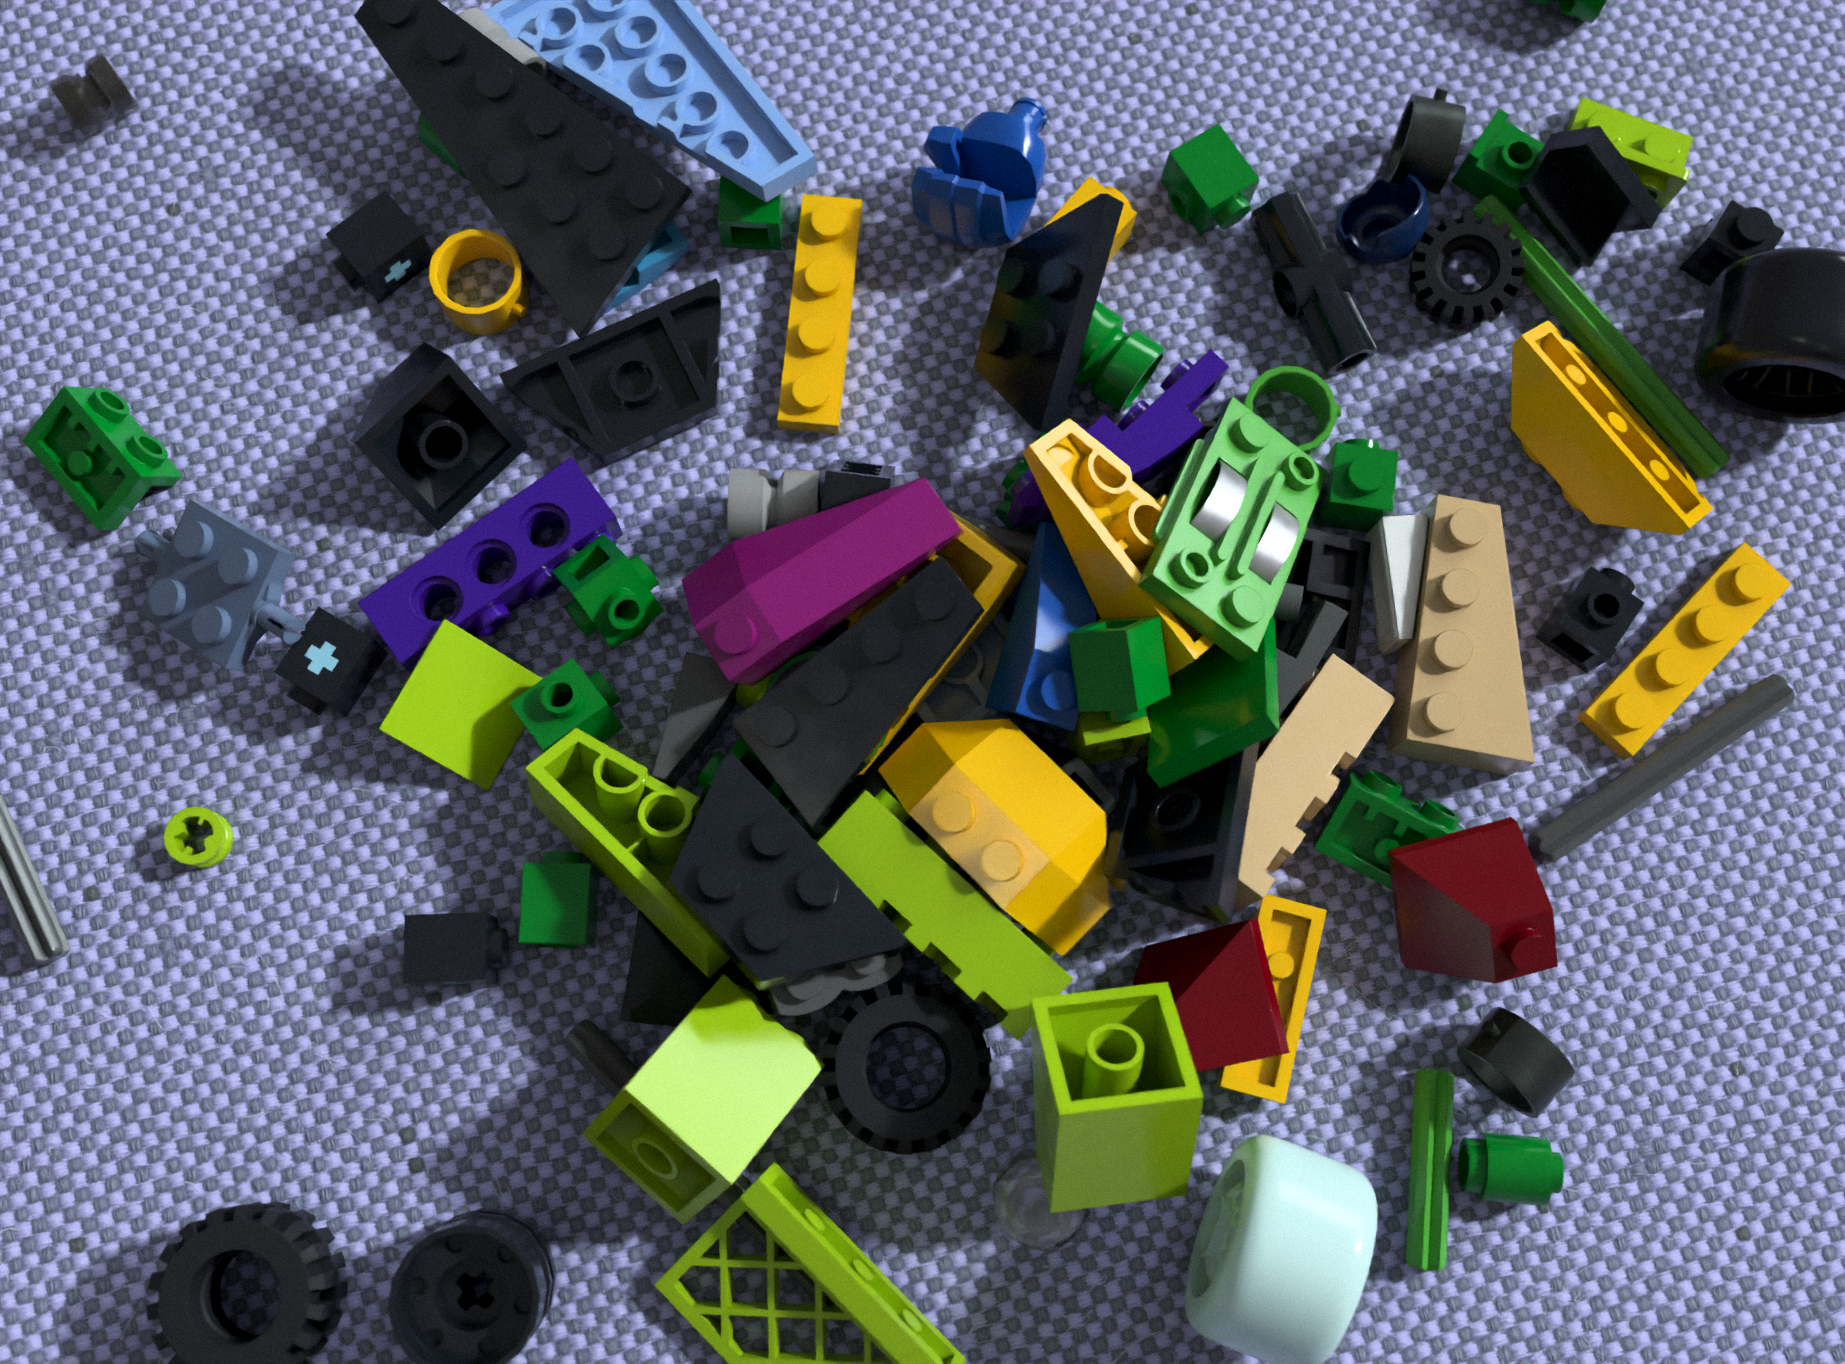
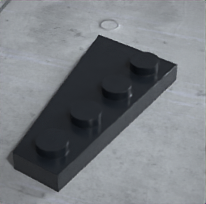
M941 555L732 721V724L812 828H817L830 812V807L848 783L854 781L867 764V759L889 730L895 728L908 711V706L929 678L932 679L985 611Z

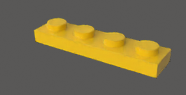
M810 194L802 195L777 417L778 429L839 434L862 220V199Z
M1746 542L1733 548L1579 713L1577 718L1622 760L1634 756L1792 583Z

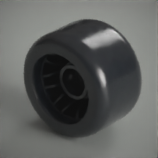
M1812 247L1770 249L1744 256L1719 272L1707 294L1694 358L1696 381L1701 390L1711 400L1733 412L1771 422L1801 425L1845 422V252Z

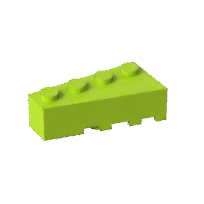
M578 728L573 729L525 767L532 804L708 978L730 960L729 956L667 889L668 879L702 806L699 797L680 786L675 790L648 775V768Z
M862 789L815 842L916 948L928 958L935 960L956 985L979 1004L982 1003L995 1015L1000 1025L1019 1041L1031 1028V998L1060 995L1072 982L1073 978L1050 958L1055 950L1026 927H1023L1021 930L1018 929L1002 914L1004 910L976 882L971 886L953 870L957 862L930 835L923 842L904 825L911 816L885 789H882L873 797L868 791Z

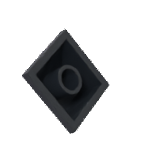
M423 342L378 384L351 439L359 450L437 531L445 526L528 447L449 355L426 342Z

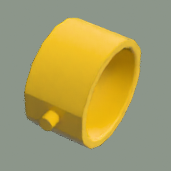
M468 229L449 236L434 251L430 260L429 280L445 315L456 327L471 334L492 335L509 329L519 318L525 316L530 299V284L516 249L504 236L486 229ZM479 258H496L509 264L514 269L513 281L508 291L495 303L480 308L464 307L452 302L447 297L448 285L454 273L467 262Z

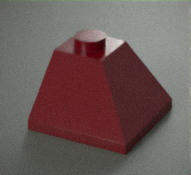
M1512 817L1388 850L1400 960L1406 968L1496 984L1558 966L1553 908L1520 827Z
M1258 918L1145 946L1131 986L1168 982L1196 1072L1290 1053Z

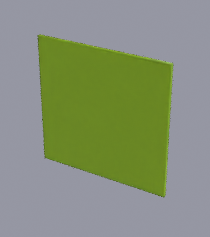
M444 618L378 729L489 791L525 728V725L509 703L543 678Z

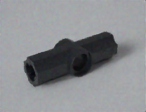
M1287 191L1269 198L1266 203L1252 211L1249 222L1274 270L1272 279L1277 301L1289 319L1299 320L1326 375L1336 374L1337 376L1352 370L1365 360L1371 358L1378 348L1351 297L1353 284L1348 265L1336 248H1326L1299 193L1290 194Z

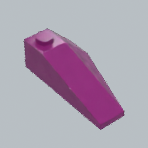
M923 477L732 541L681 580L693 628L729 682L755 686L783 666L789 659L798 655L964 532L932 485Z

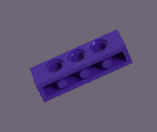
M571 457L357 603L400 664L411 673L442 622L430 619L431 610L439 600L447 597L457 598V608L453 615L446 620L474 637L477 635L487 637L499 631L510 621L512 617L510 612L530 598L533 601L544 599L562 585L552 572L554 569L603 533L616 545L615 540L622 536L623 532L615 514ZM559 526L565 529L562 539L554 546L543 548L535 545L537 535L544 528ZM500 561L511 563V571L503 581L497 584L483 583V575L490 565Z

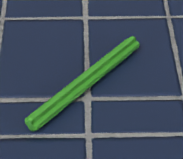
M1490 194L1480 200L1472 209L1474 210L1473 218L1482 219L1484 212L1495 215L1492 222L1500 227L1505 221L1512 228L1509 236L1512 240L1519 237L1523 246L1520 252V257H1525V269L1521 277L1523 281L1699 478L1706 479L1726 465L1730 460V455L1503 201L1495 194Z

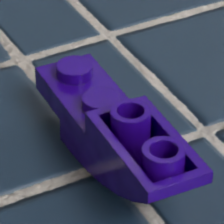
M1210 349L1194 365L1187 359L1178 364L1160 386L1165 392L1151 405L1144 400L1139 401L1126 413L1117 426L1105 414L1088 429L1082 423L1078 425L1125 462L1131 469L1132 481L1138 486H1142L1166 470L1185 454L1195 442L1204 425L1192 413L1216 391L1229 366ZM1031 469L1027 470L1010 490L1014 498L1007 520L1015 528L1038 525L1044 521L1048 523L1055 521Z

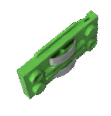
M1232 396L1217 409L1213 417V421L1217 424L1206 433L1204 439H1198L1190 446L1151 531V538L1156 545L1137 586L1242 663L1256 654L1306 533L1307 524L1328 471Z

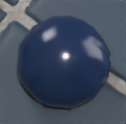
M1410 174L1405 177L1404 184L1400 186L1392 185L1382 177L1375 179L1366 193L1351 197L1337 211L1335 225L1337 241L1351 257L1363 263L1379 265L1404 260L1415 249L1417 242H1422L1425 239V231L1428 227L1430 215L1426 189L1415 176Z

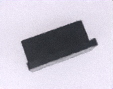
M1600 126L1551 134L1518 186L1519 193L1579 268L1591 267L1612 233L1651 229L1662 212V209Z

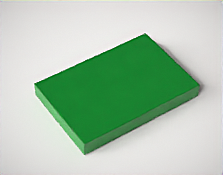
M1274 616L1268 623L1257 653L1242 663L1214 643L1196 660L1169 677L1171 695L1152 704L1150 711L1151 734L1149 735L1147 772L1159 788L1179 781L1279 732Z

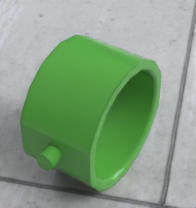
M1279 366L1265 371L1252 383L1242 404L1253 412V401L1259 396L1273 391L1289 392L1302 398L1312 408L1317 420V437L1313 441L1297 447L1313 458L1330 436L1337 417L1341 416L1340 405H1335L1331 388L1316 373L1300 366Z

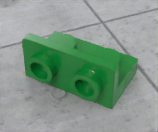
M63 386L22 441L99 531L117 530L151 486H174L182 477V474L167 458L168 452L157 439L148 435L129 414L130 408L119 395L106 388Z
M1349 769L1343 780L1344 789L1314 839L1313 849L1392 890L1388 850L1461 831L1464 828L1458 825L1461 820L1460 816L1446 806L1430 799H1426L1422 806L1401 795L1403 787L1390 777L1372 769H1368L1365 776L1353 769Z

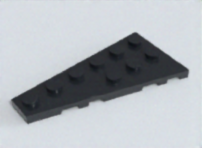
M365 0L354 17L579 338L587 336L690 196L692 191L689 186L438 0Z

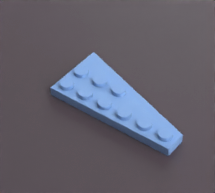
M502 0L483 11L507 29L510 38L515 37L546 59L548 69L764 202H768L819 172L813 152L689 0Z

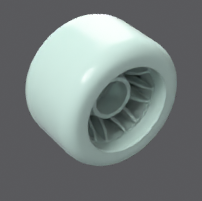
M1255 1135L1242 1141L1234 1150L1218 1177L1206 1205L1194 1242L1185 1290V1312L1192 1328L1211 1342L1268 1364H1323L1334 1352L1349 1326L1369 1271L1377 1228V1200L1369 1180L1359 1170L1348 1164L1277 1137Z

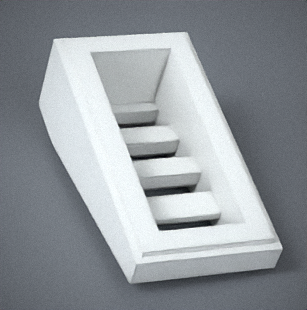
M1426 514L1382 517L1364 537V541L1371 542L1368 573L1378 646L1382 654L1395 653L1412 639L1428 529V516Z

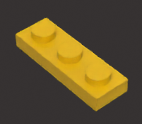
M1266 894L1263 899L1257 901L1253 919L1258 918L1290 1053L1220 1067L1215 1087L1278 1104H1285L1327 910Z

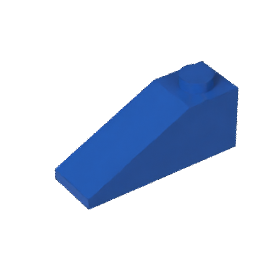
M1046 521L1040 522L985 708L1039 726L1074 731L1080 712L1068 633L1095 622L1097 610L1057 525Z

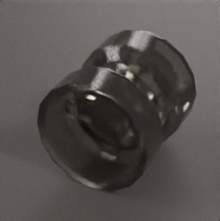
M102 52L85 61L84 71L87 75L84 77L79 73L73 76L63 73L48 82L59 102L86 137L102 129L104 119L109 117L106 112L107 110L111 109L114 114L124 116L139 107Z

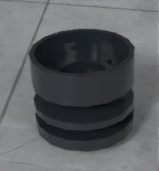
M480 1208L455 1215L409 1250L392 1278L388 1313L394 1338L415 1364H507L523 1350L530 1338L538 1330L553 1304L557 1272L550 1246L533 1224L511 1211ZM484 1271L492 1277L493 1281L489 1285L488 1292L478 1299L472 1295L469 1289L473 1286L474 1278Z

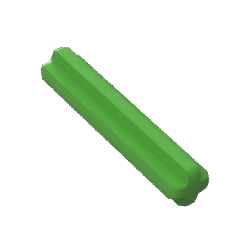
M1430 1068L1419 1069L1415 1073L1406 1262L1408 1266L1414 1269L1436 1272L1445 1269L1447 1259L1455 1077L1449 1071Z

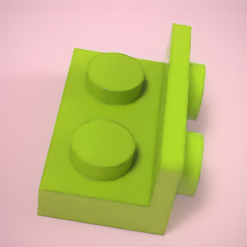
M1584 97L1580 99L1573 109L1566 131L1600 126L1659 207L1665 208L1687 184L1690 171L1684 168L1694 137Z

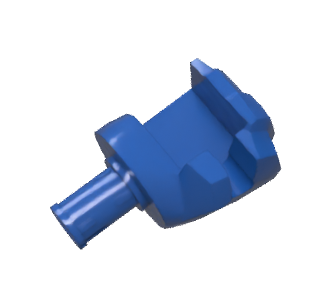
M1029 97L1019 98L1014 102L1008 114L999 111L982 112L974 117L962 131L957 127L933 126L924 143V151L934 163L936 169L918 167L911 185L913 214L938 239L972 248H993L1013 242L1031 214L1045 173L1046 151L1044 143L1038 134L1046 125L1047 118H1043L1046 115V110L1041 103Z

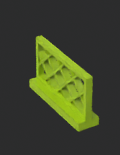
M775 1161L654 1284L728 1364H965L966 1358ZM745 1211L766 1231L767 1255L732 1254V1224ZM719 1239L720 1253H705ZM779 1246H780L788 1255L780 1256L779 1253H778V1252H779ZM691 1266L720 1267V1301L697 1300L678 1279ZM732 1267L767 1268L768 1303L733 1302ZM779 1269L803 1270L815 1282V1305L780 1303ZM827 1296H828L836 1305H834V1306H827V1305H826ZM713 1315H721V1324ZM733 1316L768 1317V1351L745 1350L734 1339ZM780 1318L815 1319L816 1353L782 1352L780 1350ZM827 1319L852 1320L863 1332L864 1355L828 1353ZM875 1345L885 1356L875 1355Z

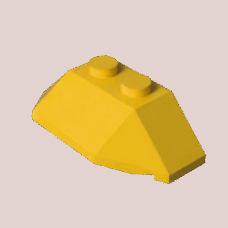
M1549 320L1521 335L1513 342L1511 430L1521 440L1523 450L1527 456L1534 462L1542 465L1561 486L1564 498L1573 508L1583 512L1592 523L1679 536L1714 509L1701 493L1698 494L1694 480L1674 453L1602 371L1573 343L1563 339L1560 331Z
M994 719L922 723L878 769L908 814L1004 911L1061 956H1065L1111 909L1109 881L1103 874L1108 850L1106 812L1012 720Z

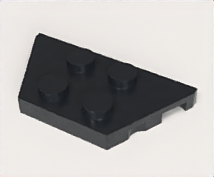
M1107 193L1097 195L1006 250L1003 264L998 272L997 285L986 324L981 332L980 345L973 367L1034 430L1045 435L1062 423L1124 203Z
M713 279L500 373L499 376L510 394L605 465L718 415L722 309L720 285L717 279Z
M1259 742L1166 787L1159 788L1148 774V756L1125 769L1103 869L1104 876L1115 890L1219 923L1231 922Z
M732 752L726 755L720 764L668 879L667 889L758 990L790 983L799 975L807 973L822 975L845 969L847 963L883 954L885 959L900 954L905 949L908 939Z

